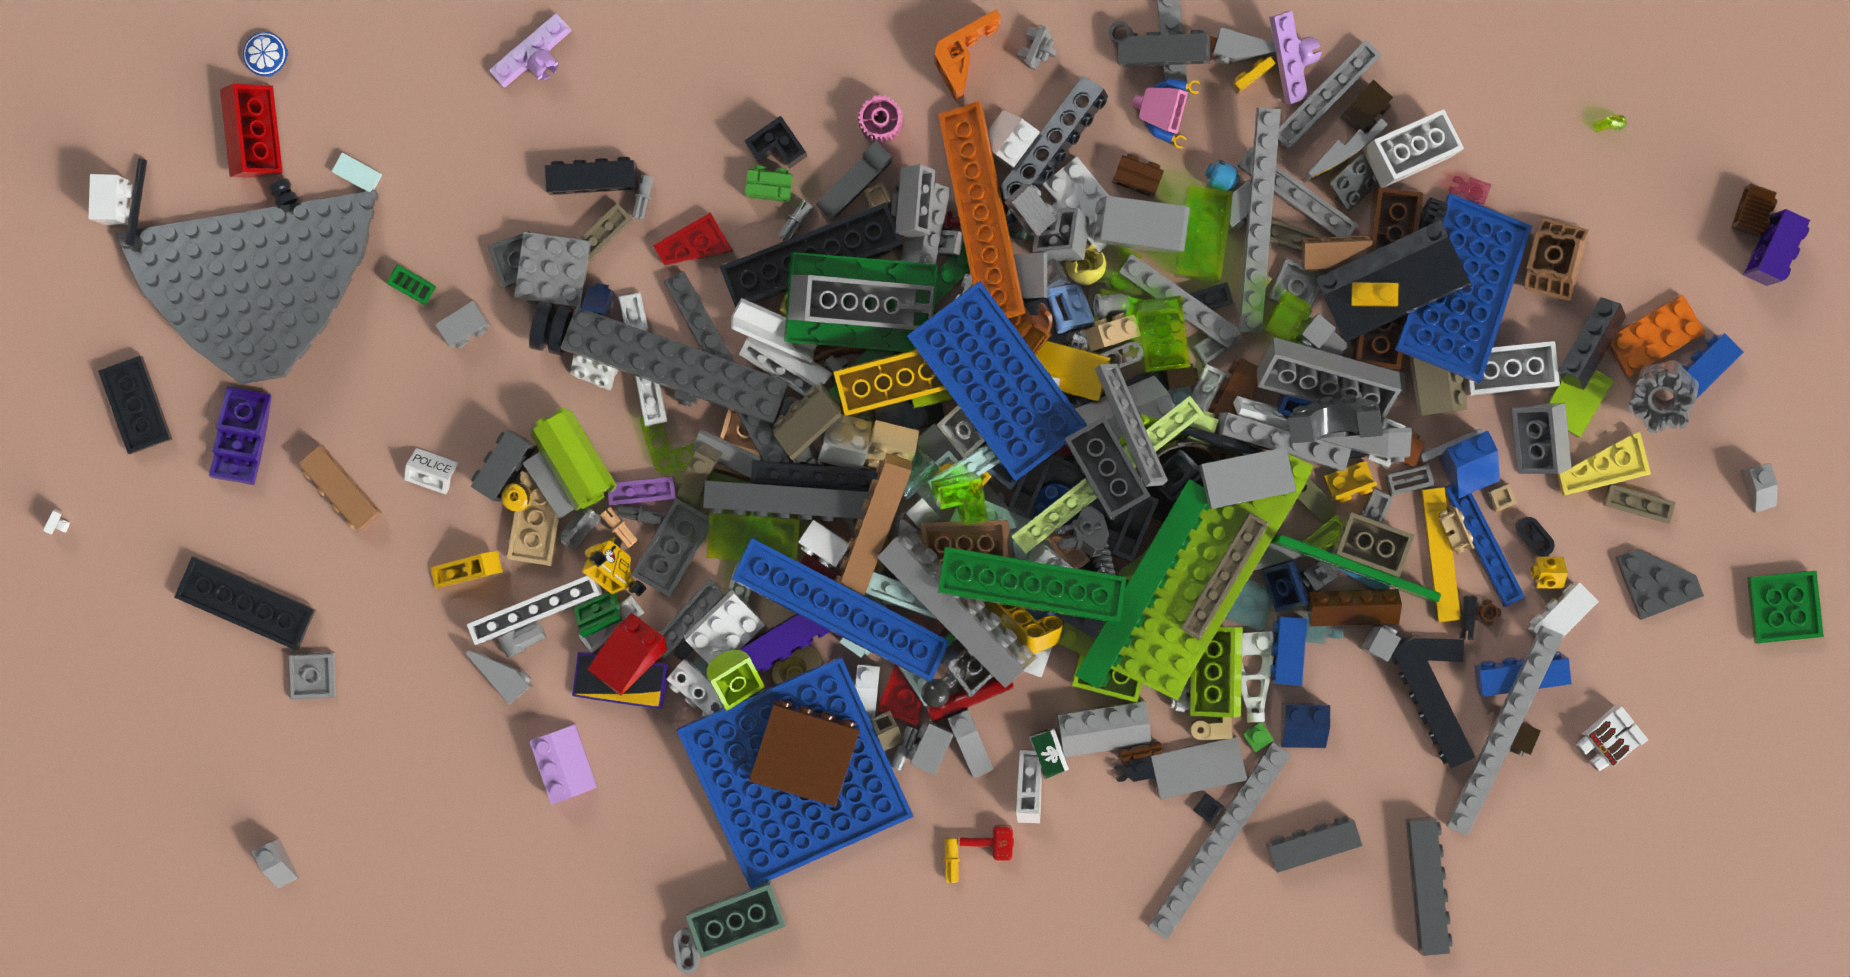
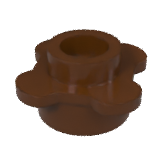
M1489 599L1484 600L1483 605L1476 609V617H1480L1486 626H1491L1493 621L1501 615V609L1493 605Z

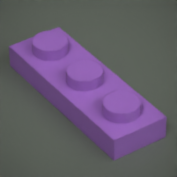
M674 477L616 482L617 487L612 493L608 491L609 506L676 499Z

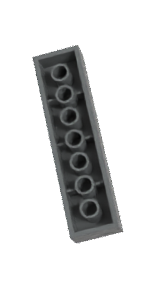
M705 481L703 508H709V513H724V509H729L731 514L746 515V511H754L753 516L765 517L771 512L776 513V517L791 518V514H799L798 519L813 520L814 515L821 516L822 521H835L836 517L844 518L843 522L856 523L858 518L862 519L864 512H861L865 498H870L871 493Z

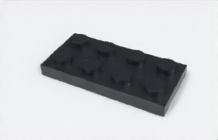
M137 356L98 371L128 454H134L172 440L143 356Z

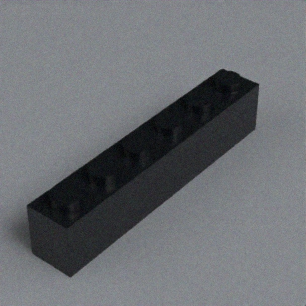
M1413 634L1399 641L1391 655V659L1394 665L1399 663L1402 669L1399 675L1404 685L1409 683L1412 689L1409 695L1414 705L1419 703L1422 709L1418 714L1424 725L1429 724L1432 731L1428 732L1433 744H1439L1442 751L1438 752L1443 764L1448 763L1452 769L1475 758L1416 636Z

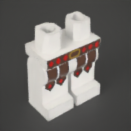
M1614 705L1592 724L1588 730L1581 733L1583 738L1576 746L1585 755L1592 749L1597 753L1589 762L1595 770L1600 771L1607 766H1615L1636 747L1646 743L1648 738L1636 724H1633L1634 721L1622 706Z

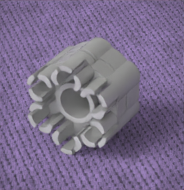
M1674 360L1666 363L1646 365L1640 370L1629 403V412L1632 414L1636 411V417L1644 418V425L1648 427L1647 431L1650 433H1657L1658 428L1661 432L1667 425L1670 428L1677 429V424H1680V429L1687 426L1691 408L1694 402H1696L1699 388L1698 381L1679 362ZM1658 390H1668L1674 397L1668 401H1663L1656 396L1655 392Z

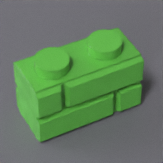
M754 166L753 169H748L745 196L746 198L790 203L793 174L789 173L788 169L776 168L774 172L767 171V167Z

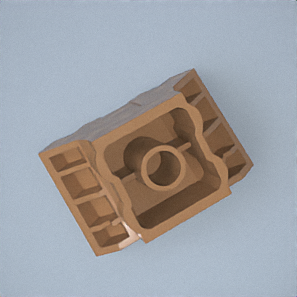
M1542 218L1538 231L1535 234L1527 265L1525 290L1571 301L1578 280V272L1584 256L1589 230Z

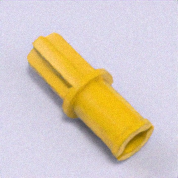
M944 838L945 858H943V861H945V881L956 883L959 880L958 861H960V858H958V838Z

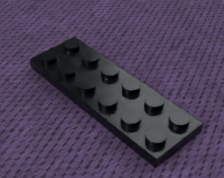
M191 557L174 596L178 600L294 650H299L316 609L196 557Z

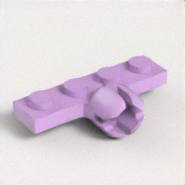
M1285 11L1270 16L1269 19L1285 104H1292L1308 98L1304 68L1306 65L1318 62L1322 51L1313 53L1312 50L1321 47L1318 40L1314 37L1298 40L1293 12Z
M555 13L490 68L489 71L504 88L526 70H530L538 80L549 79L550 76L545 70L549 68L553 74L558 70V62L550 54V50L567 36L571 29Z

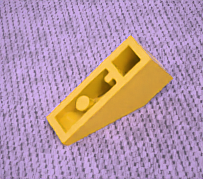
M498 551L482 553L430 567L435 589L503 572Z

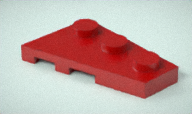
M711 212L653 245L665 266L733 252Z

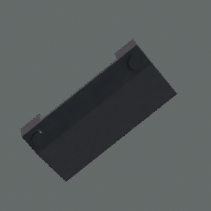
M1441 220L1316 278L1345 342L1471 285ZM1352 283H1398V307L1352 306Z
M1050 455L1020 478L1007 510L1033 520L1036 517L1033 512L1034 504L1043 487L1051 484H1060L1071 490L1085 479V476L1078 465L1055 455ZM1150 496L1110 520L1097 498L1088 505L1093 506L1104 515L1109 532L1107 543L1110 548L1108 550L1111 551V555L1130 563L1133 562L1159 499ZM1080 512L1077 513V515H1076V517L1074 518V520H1077V519H1078V517H1079V515H1080Z

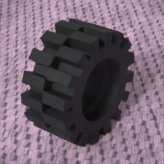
M1430 197L1420 214L1419 230L1439 220L1443 223L1448 204Z

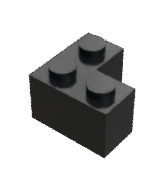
M779 116L744 140L758 163L776 151L789 169L808 157L806 151L782 116Z

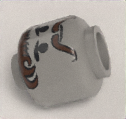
M1079 327L1074 331H1070L1066 336L1065 342L1067 346L1097 353L1098 349L1090 350L1084 331L1085 328Z

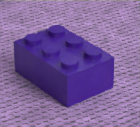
M1787 209L1771 214L1768 218L1770 220L1769 228L1760 235L1743 276L1765 286L1786 280L1791 272L1790 264L1792 260L1797 258L1800 252L1799 244L1809 232V219Z

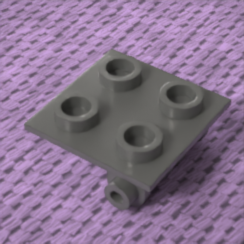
M1363 152L1357 155L1329 182L1337 194L1335 200L1339 204L1343 203L1348 212L1379 184Z

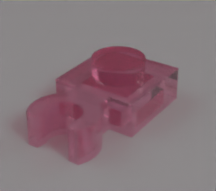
M1460 176L1453 177L1452 182L1458 183L1459 187L1454 188L1450 186L1449 193L1454 195L1462 193L1464 194V199L1484 206L1491 187L1490 183L1471 177L1467 183Z

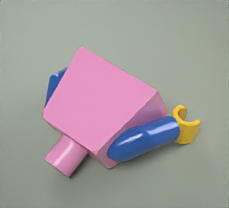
M1166 79L1156 83L1153 88H1147L1144 97L1134 96L1132 106L1133 108L1140 109L1139 118L1145 121L1144 125L1153 137L1168 143L1173 142L1175 147L1183 148V146L1176 144V140L1180 137L1186 140L1185 136L1181 134L1174 136L1173 133H1178L1188 92L1192 95L1199 93V91L1191 90V84L1200 85V82L1197 80L1186 83L1185 80Z

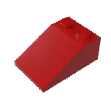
M631 612L615 628L588 667V671L621 696L667 651L665 637Z

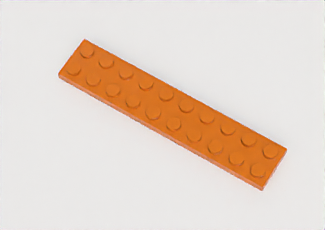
M977 101L940 113L938 117L972 283L975 285L981 281L1007 318L1026 314L982 103Z

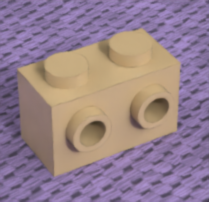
M1124 312L1112 316L1113 321L1107 322V319L1094 322L1095 327L1084 330L1090 350L1094 351L1141 336L1135 315L1126 317Z

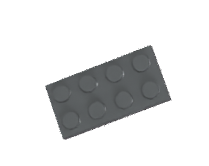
M676 498L634 569L632 576L671 597L715 520Z

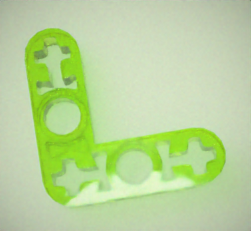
M642 415L640 424L654 468L660 473H669L688 467L690 461L682 463L679 460V454L683 450H687L690 452L692 459L694 455L692 447L695 443L671 450L663 424H654L655 430L660 428L661 432H654L648 436L647 432L652 430L650 426L644 425ZM655 436H660L663 439V446L659 449H655L651 445V440ZM675 453V460L678 466L674 467V463H670L665 470L663 467L658 466L662 457L665 460L673 459L671 454Z

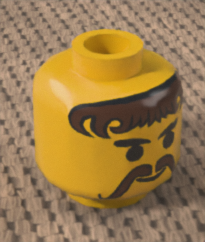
M510 483L503 489L501 501L511 511H523L530 506L532 493L525 484Z

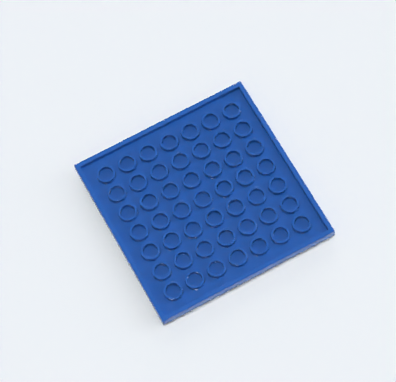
M842 656L756 693L728 711L722 708L677 728V733L750 889L914 817ZM779 699L790 701L792 706L799 708L801 705L808 706L814 709L813 712L819 714L828 712L835 715L836 719H852L859 725L860 733L836 807L749 782V774L759 750L773 700L779 701Z

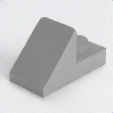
M942 230L937 254L949 257L960 255L963 242L962 232Z

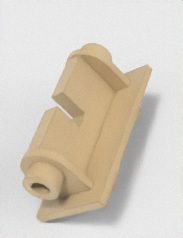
M1447 507V510L1440 512L1438 519L1444 532L1447 533L1453 530V534L1447 536L1452 551L1460 554L1465 551L1464 548L1473 549V537L1463 523L1464 516L1457 507Z

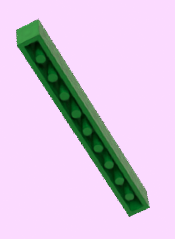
M1190 479L1188 480L1125 588L1120 623L1105 622L1075 676L1097 689L1100 686L1105 687L1111 678L1108 672L1112 666L1117 667L1123 657L1119 653L1124 646L1126 648L1129 647L1134 638L1131 635L1135 627L1140 628L1146 618L1142 615L1146 607L1151 609L1157 597L1154 596L1157 588L1162 589L1167 582L1168 577L1165 574L1168 569L1174 570L1180 559L1177 557L1180 549H1186L1191 540L1188 537L1192 529L1196 531L1203 519L1199 516L1203 509L1209 510L1204 487Z

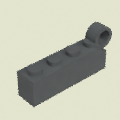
M1117 21L1109 28L1110 39L1118 45V64L1122 67L1210 64V36L1204 33V30H1191V34H1182V31H1169V35H1160V32H1147V36H1138V33H1133L1131 27L1123 21ZM1119 27L1127 29V34L1122 40L1115 39V31Z

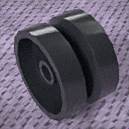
M541 301L536 308L532 320L529 348L543 351L547 346L549 353L562 356L564 350H561V345L573 317V309L560 306L555 311L553 304Z

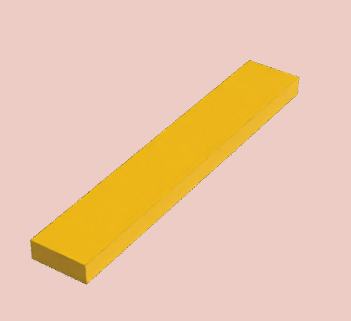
M1445 487L1421 490L1433 590L1441 594L1439 602H1435L1437 622L1461 620L1453 551L1447 539L1450 531L1445 533L1438 519L1440 517L1439 513L1447 510Z

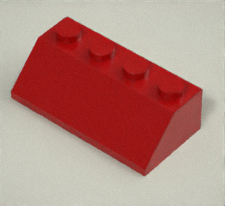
M230 84L220 89L229 176L252 178L282 174L283 169L273 86Z

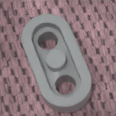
M683 928L677 931L673 938L676 964L680 972L692 974L699 966V953L691 930ZM687 936L689 938V942H682L681 937ZM686 958L692 959L691 965L685 963Z

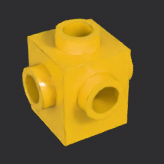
M1537 557L1535 566L1531 567V578L1535 580L1536 588H1564L1568 574L1564 557Z

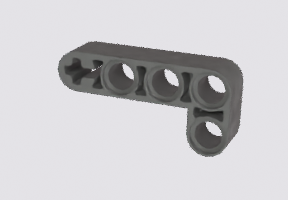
M875 141L866 149L863 157L816 205L833 221L892 163L893 156L878 141Z

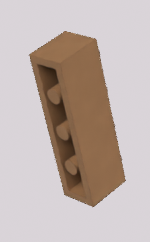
M324 446L316 447L299 462L303 475L309 480L311 478L317 484L315 486L317 491L324 497L328 496L332 501L330 503L332 508L338 513L342 512L346 517V524L351 529L363 530L382 514L381 510Z

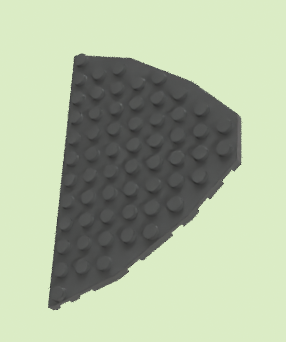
M373 190L371 192L367 191L281 205L280 208L275 206L137 229L134 246L125 244L127 231L117 232L116 237L141 292L192 349L240 384L283 378L290 373V368L294 363L301 359L312 346L311 343L318 334L321 335L331 320L330 316L334 308L338 307L352 281L351 277L354 271L364 259L370 234L369 227L371 219L374 217V206L376 200H378V193L376 190Z

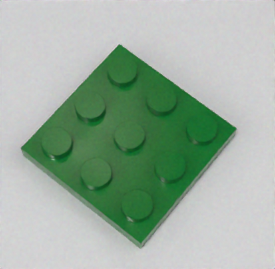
M1817 571L1747 577L1754 643L1824 637Z

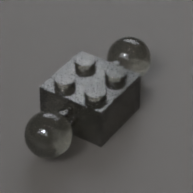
M956 639L947 647L939 664L945 675L941 679H932L931 682L927 681L922 687L921 696L928 706L941 707L948 701L950 696L949 689L953 685L959 692L972 697L993 675Z

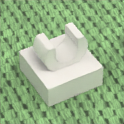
M54 508L43 531L52 534L56 528L66 532L70 522L60 519L62 511Z

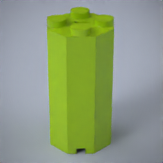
M563 407L554 413L555 416L549 419L543 417L535 422L536 427L532 429L531 437L577 511L580 507L585 509L605 498L604 492L608 490L609 493H612L617 485L573 411H568L566 407Z

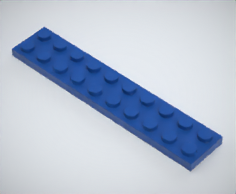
M753 538L750 539L730 579L928 682L932 681L950 643L949 640Z

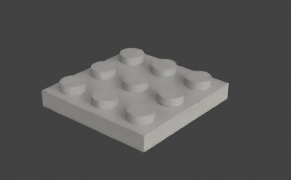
M524 232L514 298L582 308L591 242Z

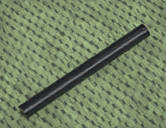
M138 159L125 241V244L130 246L135 245L147 160Z

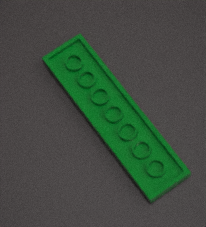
M945 547L938 593L1120 623L1127 577Z

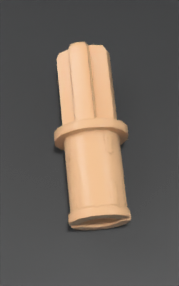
M611 506L599 515L613 530L611 533H615L626 547L629 548L636 543L637 538L627 528L626 522H622L612 510Z

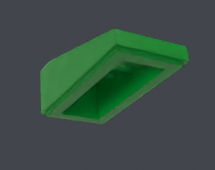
M398 264L386 282L389 286L423 305L427 304L436 288L433 284ZM402 272L404 273V276L397 285L394 282L397 279L399 273ZM409 276L412 280L408 287L404 289L402 286ZM418 281L420 284L413 294L410 291L415 282ZM425 285L428 287V289L426 290L423 297L420 298L418 297V295L421 292L423 286Z

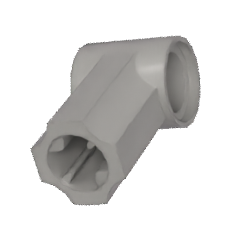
M536 621L520 630H513L499 637L498 640L507 658L524 651L526 647L545 639L546 635L539 621Z

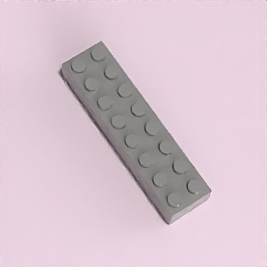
M910 530L896 537L877 558L1006 688L1036 659L1031 649L1026 645H1022L1017 640L1016 634L1012 630L1006 629L1001 624L1000 618L996 614L991 613L985 607L983 601L939 594L938 587L942 563L937 559L936 553L932 549L926 548L921 542V538Z

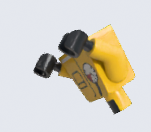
M612 537L603 543H595L585 550V555L588 559L582 572L609 593L614 594L627 588L630 593H635L640 597L647 589L642 582L635 581L632 578L630 571L631 558L630 555L620 548L622 541L619 538Z

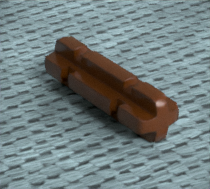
M1153 742L1151 745L1146 744L1133 746L1131 749H1120L1119 757L1121 761H1128L1130 758L1137 759L1151 756V754H1161L1163 749L1161 742Z

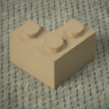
M875 420L870 432L868 452L863 466L876 469L879 460H884L886 453L912 461L916 453L919 431Z

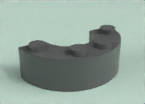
M1352 394L1335 399L1329 396L1322 397L1318 402L1294 408V412L1288 417L1292 443L1314 442L1322 435L1338 431L1355 432L1359 434L1360 438L1383 436L1379 405L1372 400L1355 398V395Z

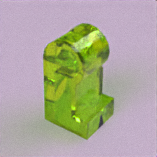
M1123 246L1117 257L1122 259L1117 271L1110 277V286L1115 291L1126 289L1130 283L1128 279L1118 273L1130 254L1139 259L1142 257V255Z

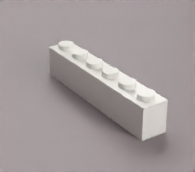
M585 576L467 624L474 644L478 645L600 596L603 592L598 583Z

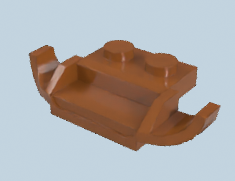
M1041 302L1038 305L1040 311L1037 315H1031L1025 308L1026 314L1008 318L1035 355L1052 335L1050 333L1052 315L1046 305Z

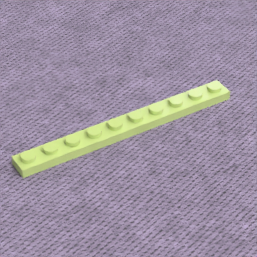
M1190 396L1146 430L1155 452L1204 414ZM1127 445L1123 449L1134 468H1136L1137 466ZM1086 478L1011 536L1024 554L1031 551L1055 532V529L1061 527L1079 513L1083 507L1088 506L1097 498Z

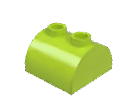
M729 650L715 657L707 668V677L726 711L765 688L750 657L744 651Z

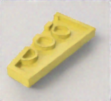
M1640 431L1573 465L1572 469L1557 474L1562 496L1650 475Z

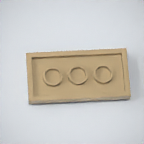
M521 471L519 483L529 487L532 493V502L527 509L515 511L507 559L552 566L560 519L529 472Z

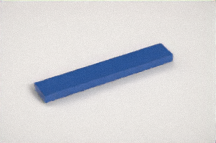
M1452 485L1445 487V494L1452 507H1457L1464 516L1463 523L1472 534L1474 550L1503 607H1507L1524 598L1525 596L1473 494L1471 493L1458 499Z

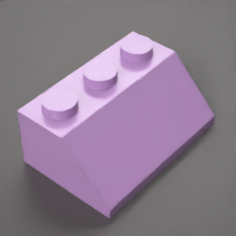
M576 724L529 741L551 804L597 787Z

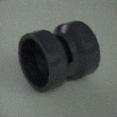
M288 178L278 180L268 187L270 193L276 198L275 203L278 208L281 205L294 204L298 201L296 193L291 190V183Z

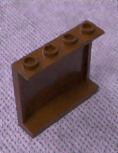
M779 699V701L773 700L759 750L749 774V782L836 807L860 733L859 725L852 719H836L835 715L828 712H822V714L813 712L814 709L808 706L801 705L800 708L792 706L790 701Z

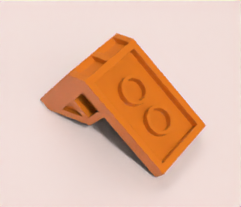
M997 9L937 42L934 63L955 101L964 95L970 64V52L967 47L976 44L979 41L978 38L983 35L989 37L998 31L997 28L1000 27L1001 16Z

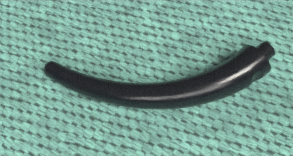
M1188 426L1180 432L1222 448L1237 456L1264 452L1243 442L1192 426Z

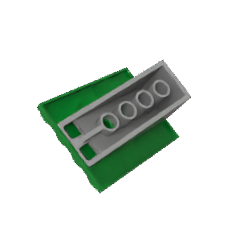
M791 252L784 342L902 352L915 350V346L907 335L934 315L938 264Z

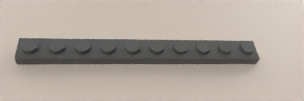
M683 271L665 280L664 284L700 349L703 352L734 362L685 272ZM736 412L763 461L790 463L782 446L773 435V430L769 423Z

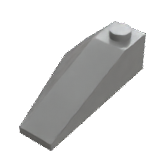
M1383 429V436L1360 438L1359 434L1355 432L1353 434L1337 432L1322 435L1317 439L1383 459H1391V463L1405 462L1404 458L1410 457L1412 429Z

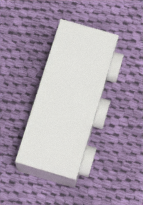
M1570 582L1561 590L1562 594L1557 599L1553 598L1545 606L1546 610L1541 615L1537 614L1530 621L1531 626L1528 630L1536 637L1542 625L1565 636L1599 601L1580 582Z

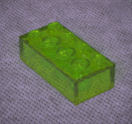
M1196 186L1187 187L1184 206L1190 207L1185 248L1183 252L1177 253L1174 277L1215 283L1221 280L1233 196L1232 191Z
M710 513L706 558L740 560L750 539L753 538L797 561L800 519Z

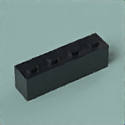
M618 157L617 161L598 158L595 159V162L586 163V160H573V164H564V161H552L551 165H545L546 192L549 195L638 189L637 166L634 160H630V157Z
M1600 297L1558 370L1565 384L1582 390L1585 389L1626 318L1621 303Z

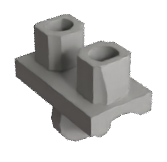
M1042 25L1039 28L1029 27L1026 39L1033 42L1031 48L1020 47L1017 54L1020 60L1036 71L1040 61L1046 62L1048 56L1055 57L1057 54L1052 49L1055 42L1050 40L1052 33L1047 30V27Z

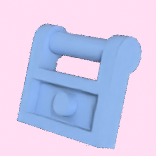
M1076 283L1047 289L1046 300L1055 319L1057 333L1060 334L1068 330L1094 324L1095 320L1081 285ZM1055 297H1060L1069 319L1068 321H1064Z

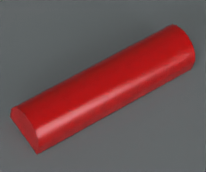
M992 677L928 704L926 708L931 720L935 722L1011 690L1014 684L1012 682L1005 688L995 677Z

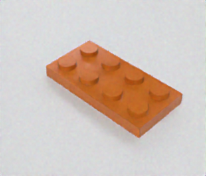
M1681 295L1618 331L1609 348L1625 376L1630 377L1639 372L1644 366L1653 364L1706 332L1685 296Z

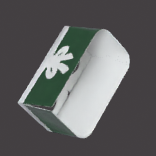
M1050 728L1029 735L1033 749L1039 758L1042 774L1045 779L1069 770L1055 729Z

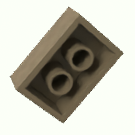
M1346 512L1332 553L1400 577L1414 534L1352 512Z

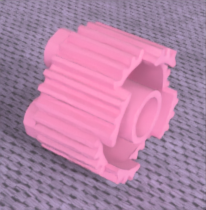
M880 94L878 97L874 95V98H869L870 101L866 100V104H862V108L858 112L859 127L868 140L872 142L874 140L880 141V143L885 141L887 143V140L892 141L901 131V126L903 125L902 110L898 107V103L890 100V97L886 98L885 95L881 97ZM878 115H883V119H886V121L878 123L875 119H878Z

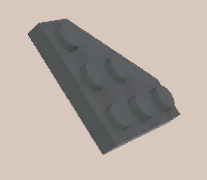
M1636 549L1615 557L1640 620L1704 596L1695 574Z

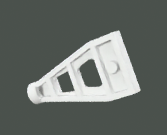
M1273 631L1243 633L1242 658L1246 655H1259L1262 658L1261 670L1255 675L1247 674L1242 664L1241 696L1247 711V722L1265 721L1264 708L1270 680V665L1273 664L1274 656H1271L1272 643H1274ZM1259 679L1261 681L1259 696L1250 697L1248 695L1247 680ZM1257 708L1259 712H1252V709Z

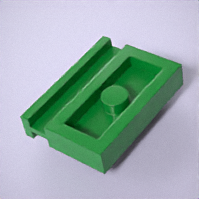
M606 592L574 607L577 626L580 629L579 634L583 638L623 620L620 615L621 611L616 593Z

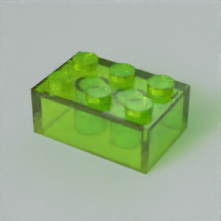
M1182 295L1138 300V319L1145 371L1151 372L1190 367V353Z

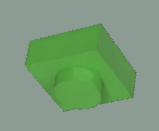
M1262 722L1256 723L1242 733L1254 752L1259 751L1274 740Z

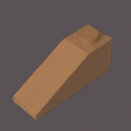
M1369 235L1302 238L1301 264L1308 272H1320L1321 269H1327L1372 245V240Z

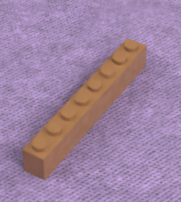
M886 453L884 460H879L876 468V473H879L876 480L872 479L868 491L871 493L870 498H865L861 512H864L862 519L858 518L854 528V531L857 532L855 538L851 537L847 550L850 552L848 557H843L840 569L843 571L841 576H836L835 582L862 596L866 593L878 561L877 557L881 553L911 474L912 461Z

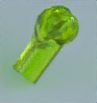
M1614 115L1593 122V127L1596 133L1607 129L1622 130L1626 126L1627 121L1623 115Z

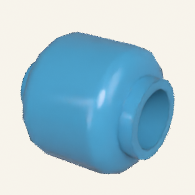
M1218 160L1214 165L1210 163L1205 172L1208 186L1222 193L1229 190L1232 191L1240 175L1237 174L1238 170L1235 166L1223 160Z

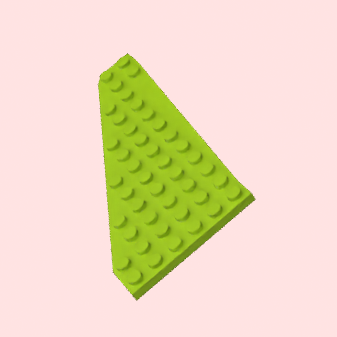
M1288 454L1296 487L1295 492L1209 509L1208 511L1203 509L1199 516L1203 519L1196 531L1192 529L1188 537L1191 540L1185 550H1179L1177 557L1180 559L1174 570L1168 569L1165 574L1168 577L1167 582L1162 589L1157 588L1154 596L1157 597L1151 609L1146 607L1142 615L1146 618L1140 628L1135 627L1131 633L1134 636L1128 648L1125 646L1119 653L1123 656L1117 667L1112 666L1111 669L1175 700L1179 699L1187 680L1304 488L1314 467L1313 465ZM1250 512L1269 523L1203 636L1198 640L1180 628ZM1147 550L1117 574L1127 577V580L1130 581ZM1065 622L1058 644L1086 656L1095 639Z

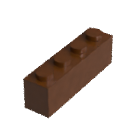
M1240 358L1237 362L1233 361L1228 370V373L1231 374L1228 381L1223 380L1218 389V392L1221 394L1217 401H1212L1207 412L1215 414V419H1218L1219 413L1238 415L1233 402L1237 396L1251 399L1258 385V366L1243 358Z
M1398 589L1309 592L1307 614L1310 626L1399 624L1402 602Z

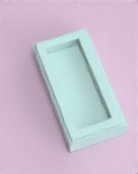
M341 153L331 171L368 192L375 189L382 177L381 173L344 153Z

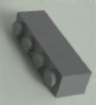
M1342 816L1334 819L1335 823L1326 825L1325 822L1313 826V830L1305 832L1304 829L1292 832V836L1287 838L1283 836L1272 838L1271 843L1266 844L1274 870L1277 873L1363 846L1355 820Z

